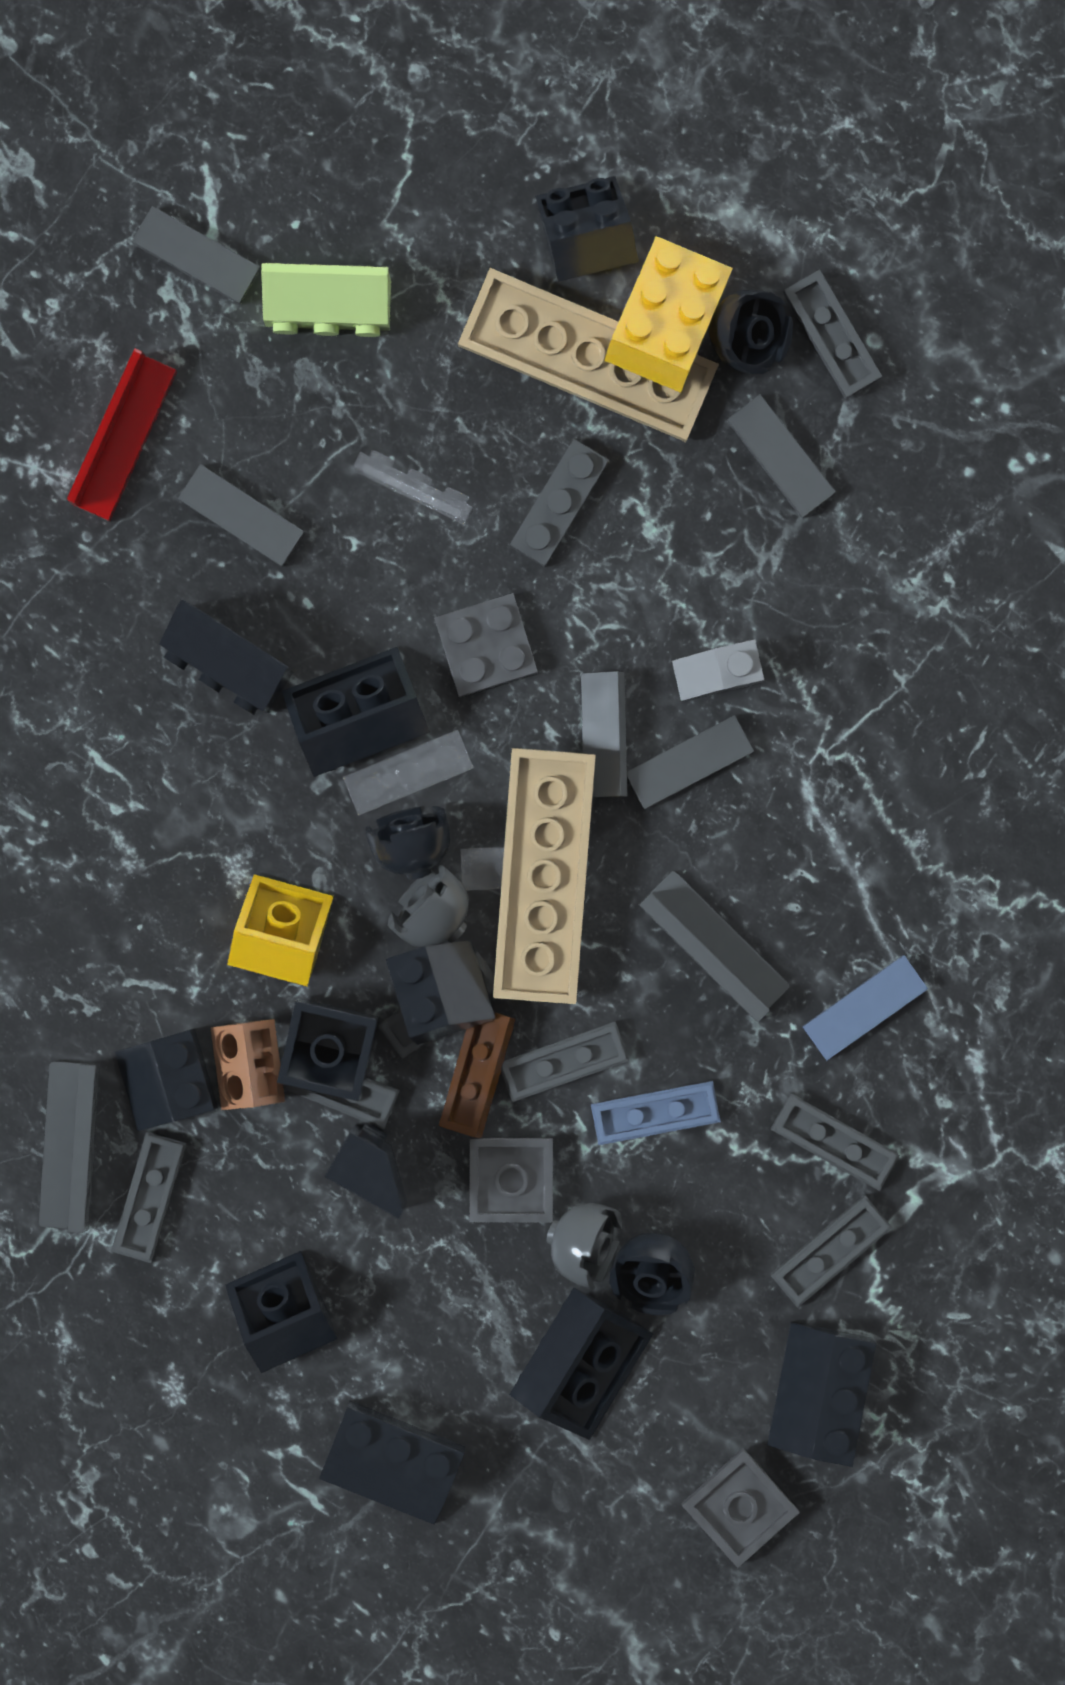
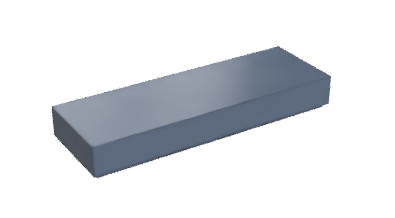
M902 955L804 1024L802 1028L827 1061L928 990V988L905 955Z
M713 1081L591 1104L598 1145L721 1122Z

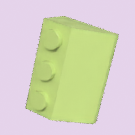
M262 263L263 321L266 327H273V333L297 334L298 328H314V334L335 336L339 335V329L355 330L356 336L379 337L380 331H389L391 279L388 267Z

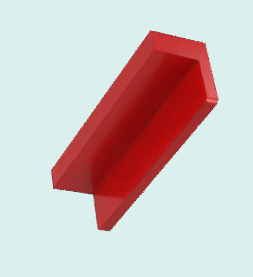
M136 348L133 350L67 497V501L73 506L109 522L111 521L177 374L176 369L145 356L143 351Z

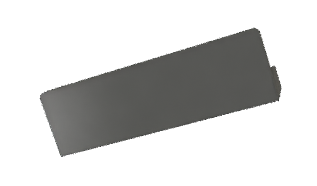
M675 871L670 872L639 904L755 1021L759 1022L770 1011L769 1008L789 988V983Z
M53 1061L49 1065L39 1210L40 1227L67 1229V1232L85 1233L89 1230L100 1064Z

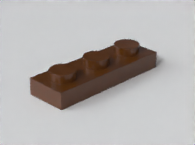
M495 1012L496 1020L466 1029L439 1123L440 1127L475 1138H482L516 1020L515 1018Z

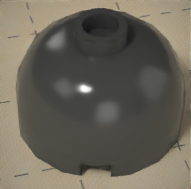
M438 865V874L431 870V874L417 879L398 901L404 907L399 916L397 917L393 912L389 916L387 926L412 946L421 948L429 945L443 944L446 941L449 943L455 942L467 927L464 923L469 908V897L466 889L443 865Z
M585 1203L576 1205L566 1211L560 1221L554 1220L547 1234V1243L551 1245L553 1264L563 1277L577 1285L592 1290L596 1288L593 1281L599 1283L604 1281L618 1251L619 1241H612L614 1227L622 1229L621 1213L616 1209L601 1204Z

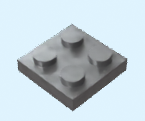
M513 593L434 618L459 697L538 673Z
M470 1138L469 1222L552 1223L553 1138Z
M744 1448L681 1503L684 1509L737 1568L800 1513L796 1506Z

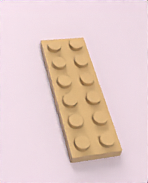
M492 268L488 271L458 342V346L684 442L689 437L719 365L697 355L680 393L608 363L604 360L618 321Z
M512 748L493 998L576 1004L595 754Z

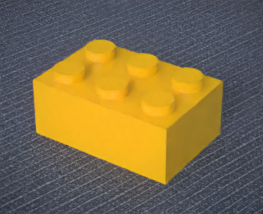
M656 236L611 338L604 361L681 393L733 268Z

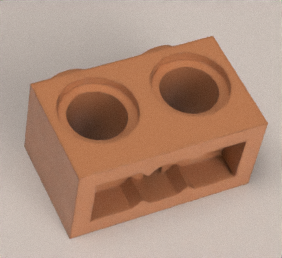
M270 1019L211 1027L221 1110L251 1108L285 1102L283 1084L277 1083L281 1065L275 1020Z

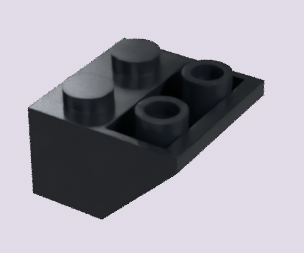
M615 176L595 178L588 183L568 188H555L548 193L535 196L558 282L639 262L631 220Z

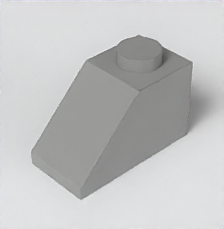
M755 640L711 649L672 661L681 701L760 684L764 681Z

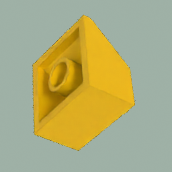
M254 874L233 932L227 965L308 987L334 896Z

